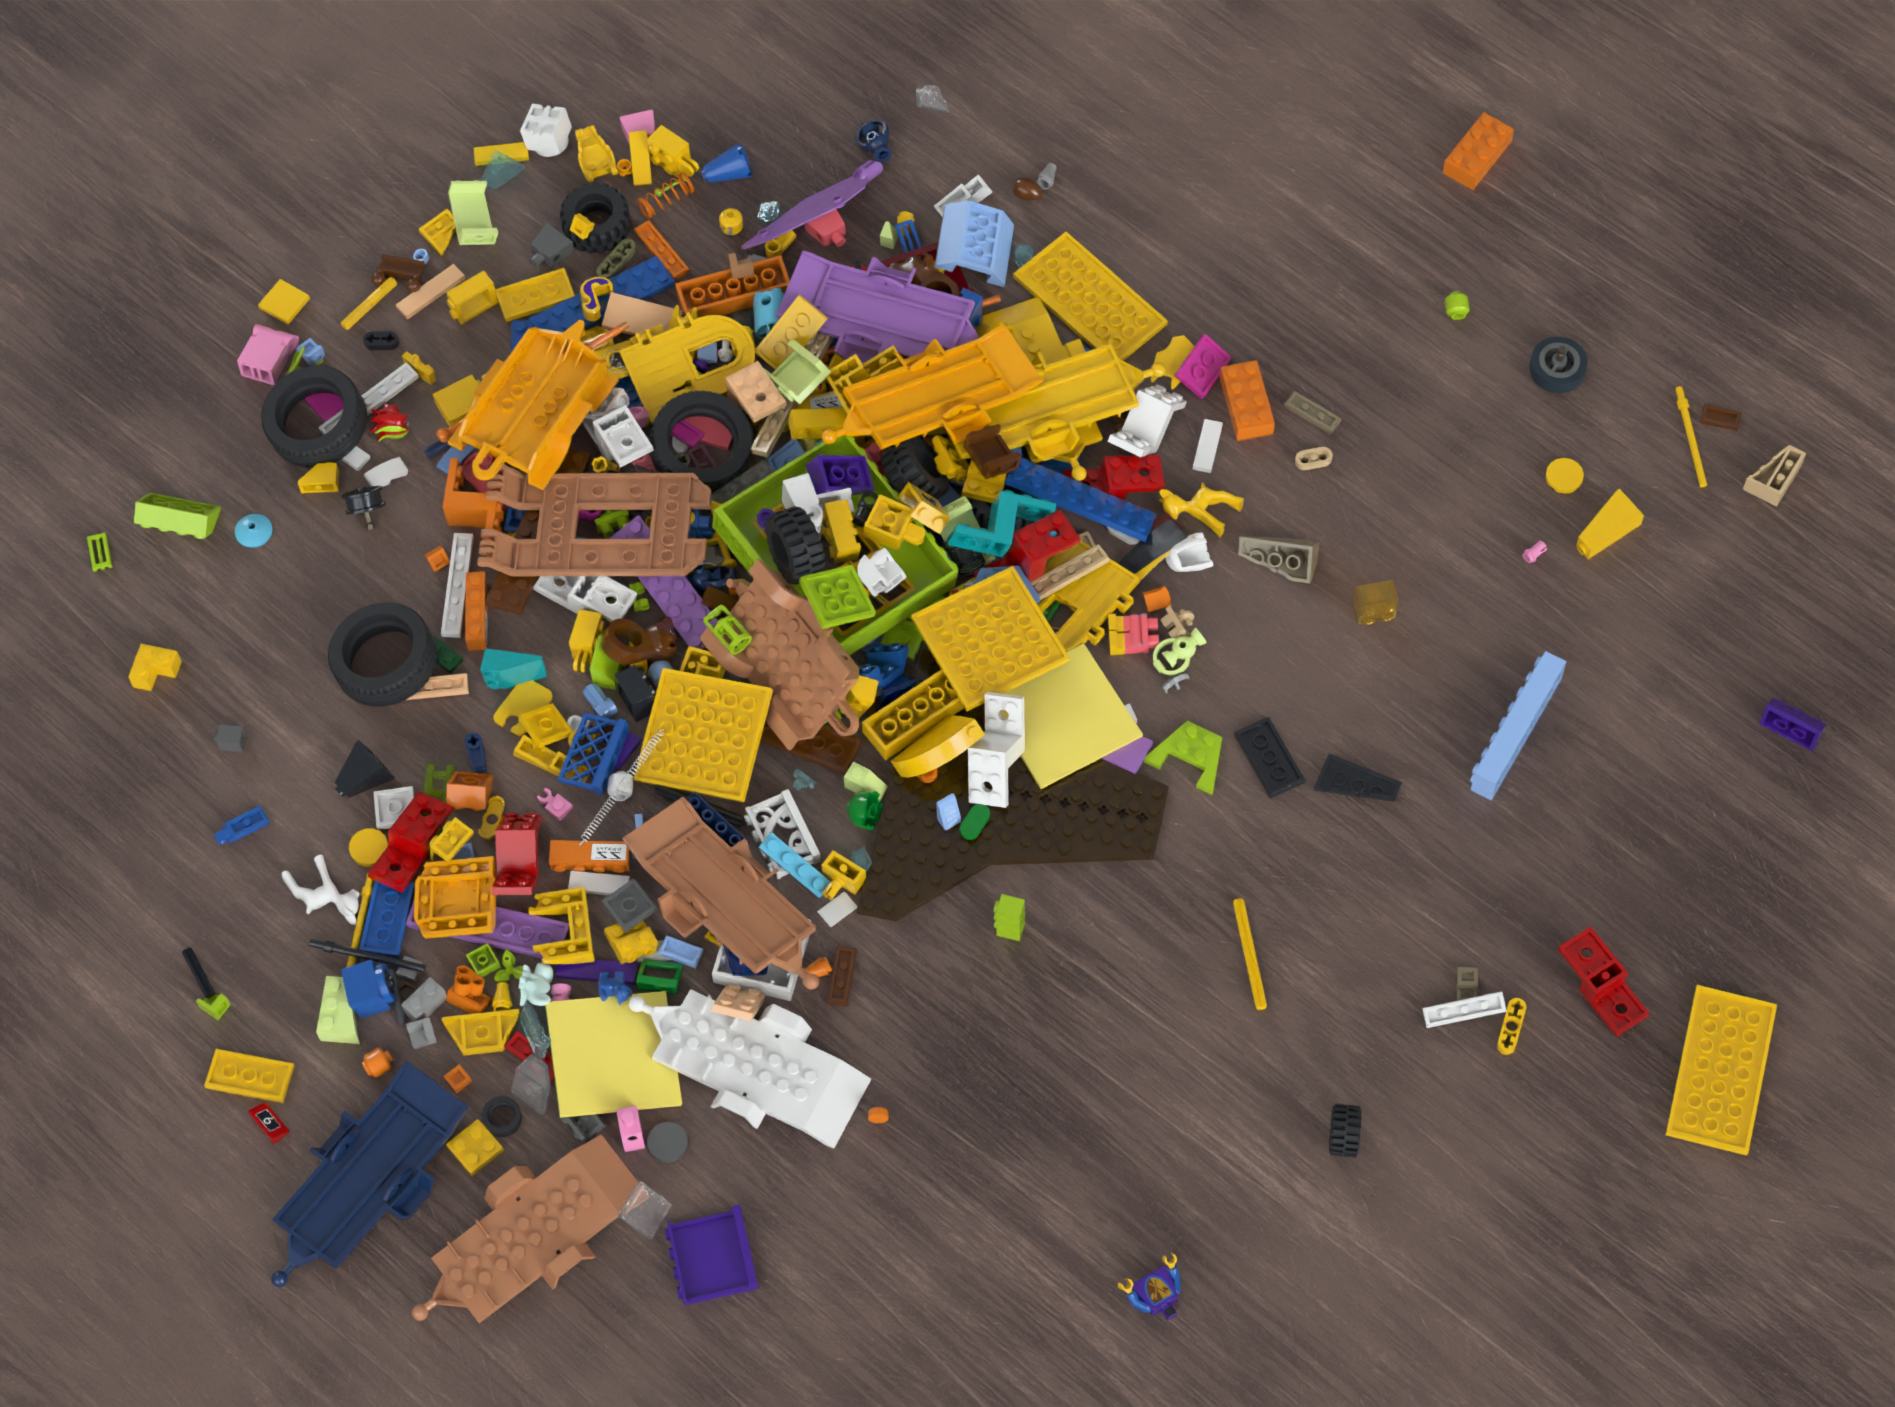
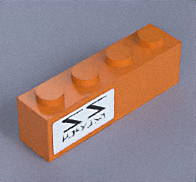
M485 571L466 572L465 641L468 651L488 649V606L485 604L488 596V582Z
M550 840L549 865L551 870L556 872L574 870L579 872L594 871L596 873H603L605 871H613L615 873L630 871L631 850L624 841H584L582 843V841Z

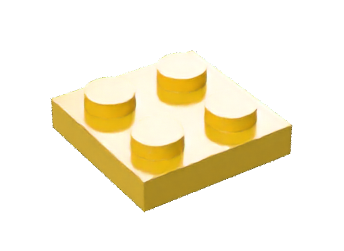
M553 703L519 716V721L538 748L567 738L573 732Z
M479 1119L446 1144L447 1148L471 1176L504 1151L500 1143Z

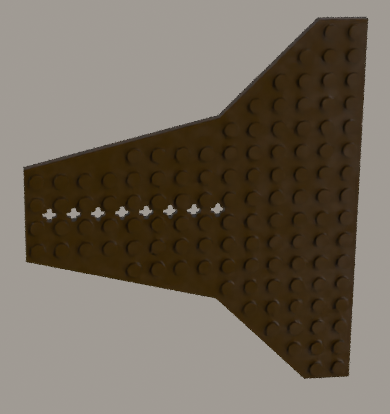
M925 641L913 688L941 670ZM985 703L969 711H966L964 708L955 714L956 716L975 719L982 731L985 732ZM908 745L907 747H905L904 749H902L901 751H899L898 753H896V756H898L901 752H903V751H904L906 748H908L910 745ZM968 749L938 767L937 778L930 783L921 781L917 776L901 777L893 766L857 914L898 921L990 865L1154 860L1169 786L1140 773L1134 774L1100 758L1040 789L1023 760L1019 757L1008 768V790L1013 793L1008 795V806L1004 808L986 805L990 810L989 821L977 838L967 840L960 834V825L971 808L976 805V803H969ZM984 782L987 789L991 790L993 788L990 782ZM953 793L956 797L961 822L948 830H944L937 820L936 803ZM1026 793L1029 794V796H1032V798H1028L1027 801H1025L1022 797V795ZM1044 797H1048V799L1051 800V802L1043 804V801L1041 799ZM1067 801L1070 805L1062 808L1060 802ZM1085 804L1089 809L1082 812L1079 806ZM1105 808L1109 813L1101 815V812L1098 810ZM1125 812L1128 817L1125 816L1124 819H1120V815L1117 814ZM1143 815L1148 820H1144L1143 823H1140L1137 817Z

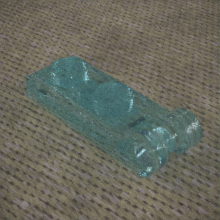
M532 1004L524 1005L519 1021L534 1055L538 1058H545L547 1054L546 1048L549 1047L551 1039L544 1034V1028L540 1025L538 1015L535 1013Z

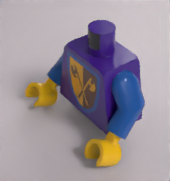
M1172 1252V1260L1170 1262H1167L1165 1255L1162 1257L1163 1262L1168 1265L1167 1268L1164 1265L1135 1283L1128 1278H1124L1127 1281L1125 1288L1122 1283H1118V1288L1126 1291L1125 1295L1134 1308L1144 1313H1150L1152 1316L1162 1311L1167 1320L1177 1315L1172 1305L1178 1301V1295L1181 1292V1278L1177 1265H1175L1177 1257Z

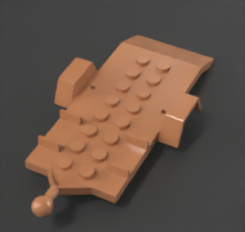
M684 797L622 838L641 866L668 891L658 898L663 918L684 938L704 925L716 936L717 943L722 942L739 958L740 965L745 964L755 974L769 964H773L791 973L798 974L803 979V984L807 989L813 990L818 987V976L812 973L809 974L802 968L801 941L814 933L816 926L767 881L779 870L776 868L769 873L751 856L748 842L745 838L733 847H730L702 821L692 805Z
M602 1135L572 1150L537 1178L528 1166H514L487 1187L484 1199L493 1211L480 1221L476 1220L474 1226L453 1242L448 1241L447 1246L431 1258L441 1271L442 1276L433 1293V1298L424 1305L417 1304L413 1307V1318L417 1321L425 1320L429 1310L438 1304L468 1308L480 1324L541 1276L552 1290L555 1289L560 1276L581 1260L596 1257L585 1242L620 1215L643 1203L649 1198L648 1194Z

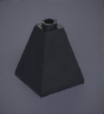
M358 740L335 781L337 785L335 790L342 797L346 795L350 798L391 781L395 777L377 756Z

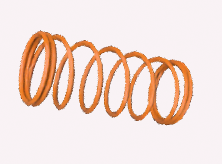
M679 173L678 180L671 178L670 185L663 183L662 190L655 188L654 195L647 193L646 200L643 198L637 199V204L646 218H652V214L656 216L654 209L648 202V194L656 199L660 209L664 211L661 202L656 197V189L664 194L668 204L672 206L669 197L664 192L665 184L672 189L674 196L680 201V197L672 187V180H676L680 184L686 196H688V193L692 194L694 192L693 184L685 173ZM683 177H684V178L686 179V181L688 182V184H689V186H690V189H689V188L687 187V185L685 184V182H684V180H683ZM642 204L645 206V208H646L648 214H647L646 211L644 210Z

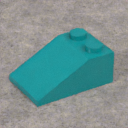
M485 648L480 670L486 687L494 690L499 688L507 689L517 684L547 677V670L542 656Z

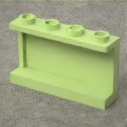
M792 339L788 345L794 352L772 374L765 368L764 370L783 396H786L791 402L795 400L800 404L831 371L816 356Z

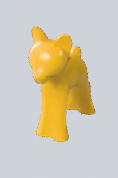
M1201 483V488L1191 501H1185L1167 489L1159 491L1162 496L1159 501L1163 502V509L1169 516V519L1177 520L1178 515L1185 511L1207 525L1219 538L1224 533L1225 524L1205 511L1208 505L1226 503L1240 512L1244 503V498L1225 491L1212 490L1206 487L1204 483Z

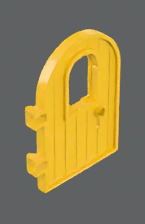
M688 312L685 317H676L678 327L653 337L649 329H646L645 333L641 335L639 333L635 334L636 344L619 350V354L640 401L649 412L648 419L651 425H653L661 408L678 395L702 390L716 392L720 395L728 394L726 377L755 363V348L752 338L741 324L731 318L720 315H708L693 320L690 312ZM690 323L691 327L685 329L684 325ZM649 340L650 344L644 346L643 341ZM728 340L736 346L737 357L733 362L705 374L699 375L696 365L692 363L693 359L690 352L717 341ZM686 384L692 385L691 387H685ZM683 386L685 387V388L682 389V390H679V391H677V392H673V390H676V389H678V388H680V387H683Z
M1081 540L1079 544L1058 553L1047 564L1044 574L1093 547ZM1109 558L1108 563L1041 599L1036 604L1043 613L1056 600L1061 604L1067 605L1070 610L1075 612L1059 631L1055 633L1066 652L1083 643L1085 644L1087 640L1096 646L1105 636V630L1100 626L1108 618V614H1112L1116 608L1124 614L1132 606L1134 600L1129 594L1140 583L1138 576ZM1121 597V599L1125 600V602L1122 603L1117 599ZM1092 628V630L1096 632V634L1093 635L1088 631Z

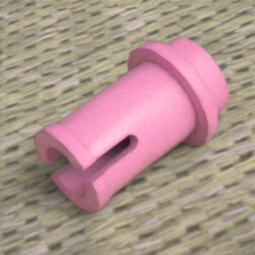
M1538 541L1530 549H1525L1523 553L1524 560L1528 563L1535 562L1536 558L1547 550L1546 544L1543 541Z

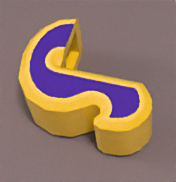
M593 277L585 280L581 285L582 312L586 320L596 321L601 317L597 296L613 292V284L609 279Z

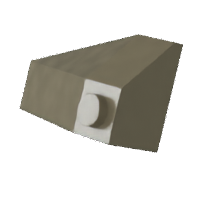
M1255 536L1239 537V556L1258 565L1261 564L1269 568L1270 571L1279 573L1291 581L1311 583L1318 562L1319 541Z

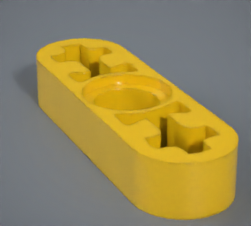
M1513 998L1509 1001L1498 1039L1497 1048L1500 1053L1505 1055L1514 1052L1524 1019L1526 1003L1520 998ZM1519 1005V1010L1515 1017L1513 1016L1514 1007ZM1514 1022L1517 1025V1029L1511 1031L1507 1029L1506 1024ZM1507 1036H1510L1509 1046L1505 1048L1503 1043H1505Z

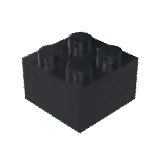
M636 665L615 674L618 693L635 722L650 716L656 694L653 687L647 685L644 672L642 670L639 671Z

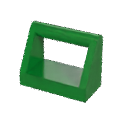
M644 958L636 981L638 990L666 991V994L678 995L683 964ZM651 967L676 971L674 980L645 976L646 969Z

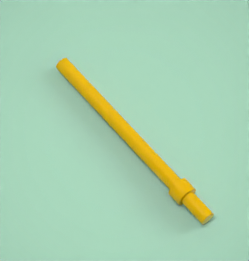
M1679 386L1675 388L1678 398L1677 406L1681 410L1700 487H1706L1707 482L1688 411V399L1685 398L1683 387Z
M368 873L365 886L362 887L361 891L362 900L351 948L359 949L368 905L373 891L374 880L368 878ZM349 956L346 968L355 965L357 957Z

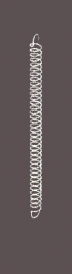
M642 751V753H640V756H638V759H636V762H634V763H637V764L640 765V766H642V765H641L640 763H638L637 760H639V761L642 762V763H644V762H643L642 760H640L639 757H641L642 759L646 760L644 757L641 756V754H643L645 757L648 758V756L645 755V754L643 753V751ZM622 780L617 785V788H615V791H613V794H611V798H613L612 795H615L614 792H617L616 789H619L618 786H621L620 783H623ZM599 812L598 814H596V817H594V820H592V823H590V826H588V829L586 830H590L589 827H592L591 824H594L593 821H596L595 818H598L597 815H600Z

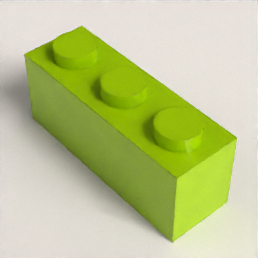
M1001 894L1000 901L996 900L993 911L995 912L994 928H997V936L1020 941L1025 925V900Z

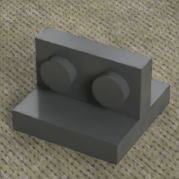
M634 878L601 900L602 905L610 913L613 924H618L625 933L657 911L656 905Z

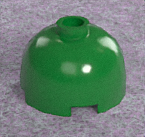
M877 791L857 792L848 802L846 811L851 823L856 827L865 830L875 829V822H879L883 803H879L878 797L880 794Z

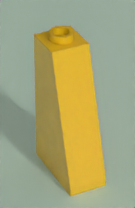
M1618 489L1580 534L1576 544L1577 550L1581 555H1585L1587 559H1590L1642 524L1644 515L1621 489Z

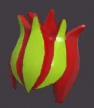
M384 403L385 408L371 410L376 417L370 420L376 422V424L369 431L375 434L380 432L377 442L384 438L399 439L406 436L409 431L407 428L409 423L404 422L408 415L399 414L396 405Z

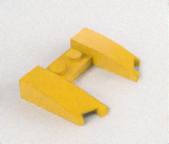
M585 886L535 894L534 897L538 900L536 908L529 907V915L568 914L571 940L533 945V951L535 953L540 952L543 956V959H541L543 964L595 962Z

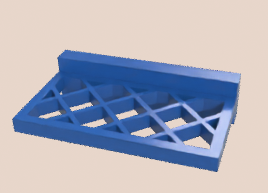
M584 713L557 781L591 790L596 795L603 796L608 785V778L612 775L630 730L627 720L619 718L617 721ZM587 720L597 723V726L589 730L585 727ZM607 725L614 726L613 731L607 734L602 730ZM600 729L603 736L592 740L589 734ZM588 736L590 742L580 747L579 740ZM606 740V748L598 751L595 745ZM593 746L596 753L585 757L583 751ZM581 752L584 759L573 764L572 757ZM599 757L601 760L599 765L591 768L589 761ZM586 763L589 770L579 774L576 768ZM573 769L577 776L571 779L564 778L565 774ZM590 774L593 775L594 778L591 784L583 783L582 778Z

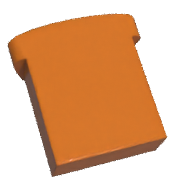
M1165 585L1143 592L1148 612L1171 606L1170 595Z

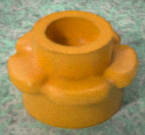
M622 159L617 163L616 168L619 175L626 176L632 173V163L629 160Z

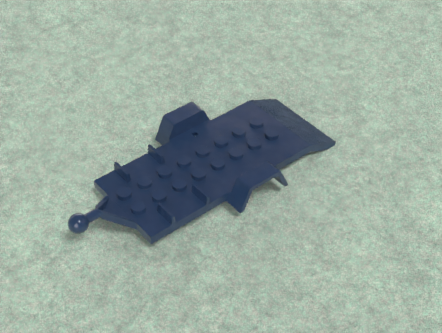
M406 1061L400 1067L387 1089L359 1121L344 1111L341 1115L339 1127L322 1147L309 1150L323 1162L272 1219L275 1224L288 1233L289 1261L282 1270L272 1274V1284L276 1287L285 1286L288 1282V1275L294 1268L319 1258L336 1270L349 1254L353 1255L352 1250L371 1228H376L377 1221L387 1210L399 1219H409L432 1191L435 1178L423 1170V1168L451 1137L468 1111L469 1106L409 1061Z

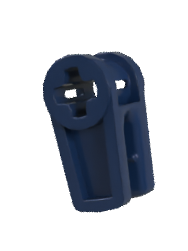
M469 733L465 737L464 742L473 773L485 772L487 767L482 738L478 733Z

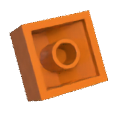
M455 771L447 783L446 803L453 806V809L471 808L474 811L486 809L489 804L488 800H490L493 774Z

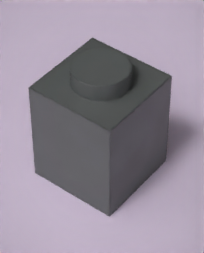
M219 725V730L215 732L214 741L217 743L220 751L243 752L246 733L243 726Z

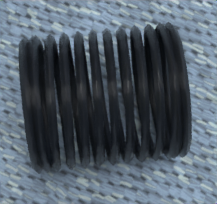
M946 542L945 548L951 560L958 566L959 575H971L984 566L986 561L982 553L967 549L963 550V548L953 546L949 548L950 545H947Z

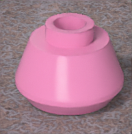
M644 407L628 408L642 429L647 424L648 410Z

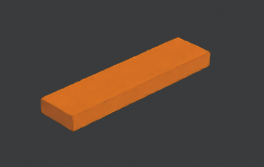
M650 220L634 228L635 234L653 256L657 255L675 281L690 273L687 265Z

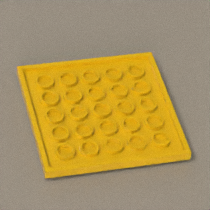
M1014 566L911 615L913 623L966 711L985 703V694L987 692L1004 694L1070 660V657Z
M663 668L640 752L642 753L643 751L648 758L641 754L646 760L639 757L644 763L638 760V763L642 766L637 764L640 769L636 768L638 772L635 771L636 775H634L633 780L745 802L773 689ZM662 729L664 730V733H663L662 736H660V735H658V734H655V733H658V732H659L660 730H662Z

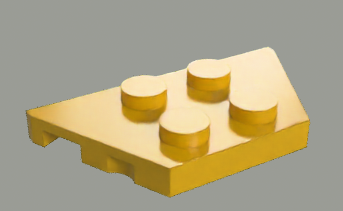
M512 1009L442 1017V1022L463 1056L501 1052L505 1050V1045L508 1043L520 1016V1010Z

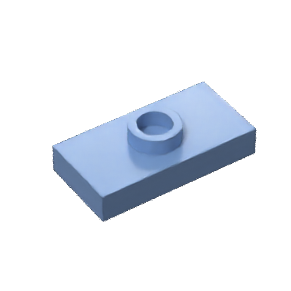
M666 935L658 953L660 956L696 969L704 951L700 947Z

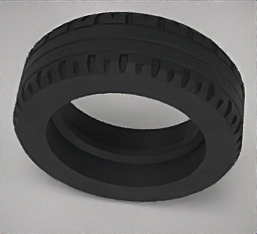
M307 366L290 372L272 387L263 404L261 423L267 439L284 460L300 467L313 468L318 463L337 462L355 448L366 428L367 408L357 387L346 374L328 366ZM318 393H331L341 398L344 404L341 418L328 433L312 440H297L287 434L285 430L287 417L293 407L301 400Z
M690 391L672 398L658 412L652 426L650 443L653 446V451L650 452L655 469L659 473H694L704 485L706 484L711 489L712 494L727 490V488L732 487L741 479L751 459L754 435L747 415L744 414L745 412L734 401L716 392ZM694 416H704L717 420L729 430L733 437V452L729 460L722 466L710 470H699L686 466L674 456L670 448V435L674 426L681 420Z
M391 602L371 604L353 612L338 626L330 640L328 649L330 670L343 692L358 703L375 707L394 705L416 694L430 679L437 659L435 640L423 618L408 606ZM385 632H402L412 638L413 647L409 657L403 665L392 673L380 677H363L353 671L352 663L356 652L370 638Z

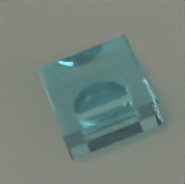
M777 201L761 202L757 218L760 221L776 220L780 204Z

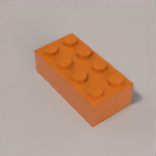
M1483 112L1446 158L1443 174L1474 190L1512 142L1514 129Z
M1257 360L1222 366L1220 369V382L1236 440L1240 441L1273 435L1275 422Z

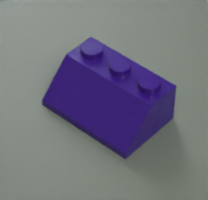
M1772 698L1767 704L1759 723L1813 751L1826 726L1820 719L1812 718L1802 710L1795 709L1784 701Z

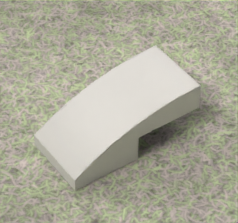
M397 457L372 468L364 474V477L370 486L381 485L383 487L389 485L392 479L406 476L408 469L401 458Z

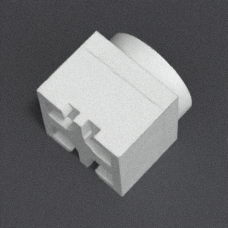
M532 104L520 132L527 150L536 151L541 156L551 157L560 154L566 149L569 142L568 135L572 126L565 108H551V106L545 108L540 104Z

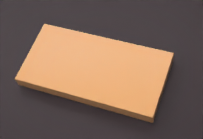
M611 292L602 327L611 330L621 323L627 322L620 327V329H623L629 325V328L622 333L635 336L636 333L640 334L646 329L661 323L665 332L668 330L674 308Z

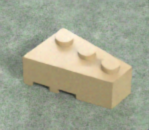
M1788 445L1774 456L1770 462L1760 467L1756 473L1747 477L1743 490L1777 507L1801 468L1806 453Z

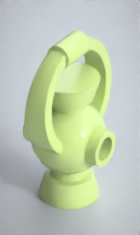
M1194 628L1190 633V637L1181 636L1177 639H1165L1156 646L1153 653V665L1159 673L1175 676L1187 669L1190 658L1196 651V645L1201 646L1207 643L1197 628ZM1168 644H1173L1172 651H1165L1161 654L1172 668L1177 664L1178 658L1185 660L1184 664L1174 671L1165 670L1166 668L1160 660H1157L1160 649Z

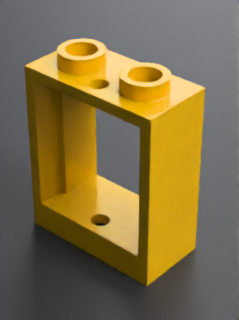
M485 271L478 273L446 292L448 297L446 302L451 309L449 313L460 324L467 322L498 303L494 283Z

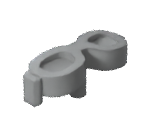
M1181 673L1165 681L1162 687L1164 692L1167 693V690L1173 685L1179 690L1178 682L1190 679L1188 674Z

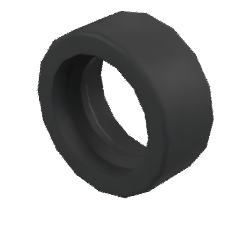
M498 1096L486 1103L482 1111L484 1126L492 1135L507 1137L519 1129L522 1122V1114L515 1100L507 1096ZM501 1106L511 1108L514 1113V1119L509 1125L496 1127L491 1123L490 1114L493 1110Z

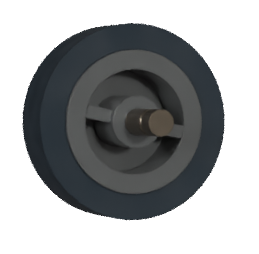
M1547 338L1541 341L1533 350L1529 366L1530 375L1534 382L1546 391L1553 393L1572 391L1582 383L1588 364L1587 355L1577 342L1569 338Z

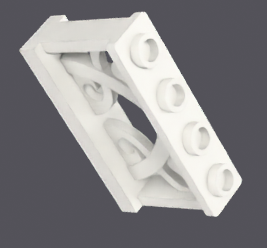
M789 789L782 791L777 796L745 808L746 815H744L747 826L751 825L754 830L751 833L755 842L761 844L770 832L773 831L776 823L784 828H796L797 830L790 836L789 847L798 855L809 854L803 859L810 865L821 862L820 852ZM784 803L775 812L772 809H770L772 807ZM767 812L771 815V818L762 815L761 817L765 819L762 823L756 820L758 813ZM782 817V819L784 820L785 817H789L791 820L790 822L785 823L782 820H780V818ZM760 829H765L764 836ZM800 839L801 843L797 844L795 842L796 847H793V841ZM760 850L764 859L767 858L769 864H767L769 871L772 872L776 868L779 870L775 873L777 880L789 874Z

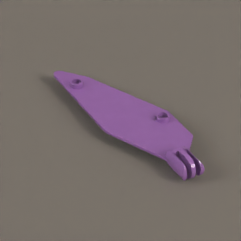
M868 160L854 171L853 176L805 198L772 224L759 230L757 235L741 246L742 249L768 242L824 214L843 207L847 201L865 189L867 183L882 172L883 165L877 161Z

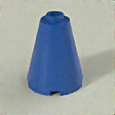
M741 142L704 165V170L701 171L704 180H708L709 183L753 177V171L748 168L750 165L748 156Z

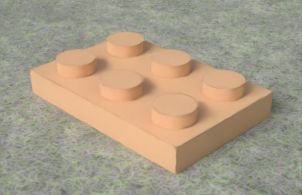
M726 984L714 1002L712 1012L752 1021L764 1002L765 994L760 993L757 989L748 990L741 988L737 984Z

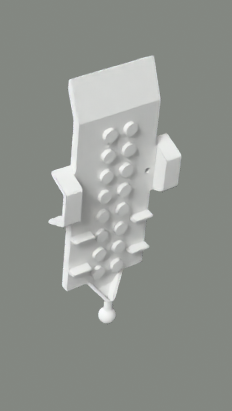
M691 989L681 1006L652 1007L645 1004L640 996H634L629 1000V1008L632 1011H643L651 1015L660 1036L661 1042L654 1052L652 1060L719 1091L710 1107L722 1106L745 1117L756 1129H758L765 1114H768L804 1131L824 1145L835 1148L871 1081V1078L843 1060L805 1043L812 1030L801 1016L775 1004L766 1007L759 1020L752 1019V1021L712 1012L715 1000L710 995L706 997Z

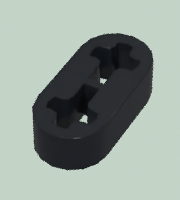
M372 331L366 333L363 337L364 345L368 350H394L399 346L397 334L391 331Z

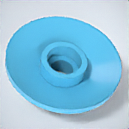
M261 514L246 515L238 521L235 527L237 541L241 545L250 548L265 544L271 538L273 532L270 520Z

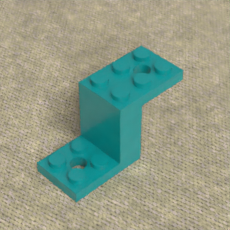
M1009 490L1000 491L991 505L988 530L984 528H971L967 524H957L948 537L947 545L1003 557L1012 545L1016 517L1036 522L1053 514L1056 509V503H1052L1048 499H1035L1030 495L1014 494V492Z

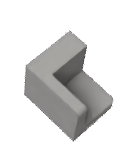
M429 1017L406 1024L414 1049L437 1043Z

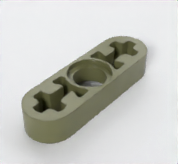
M631 239L622 240L598 266L596 271L597 277L609 279L616 276L635 255V242ZM614 258L621 259V262L618 264H614L611 261Z

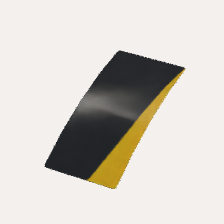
M1169 519L1148 535L1146 542L1140 541L1118 564L1138 576L1141 581L1159 562L1170 554L1172 547L1188 537Z

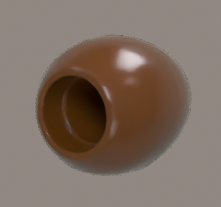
M1021 177L1016 180L1013 193L1020 199L1037 200L1041 198L1043 190L1035 181Z

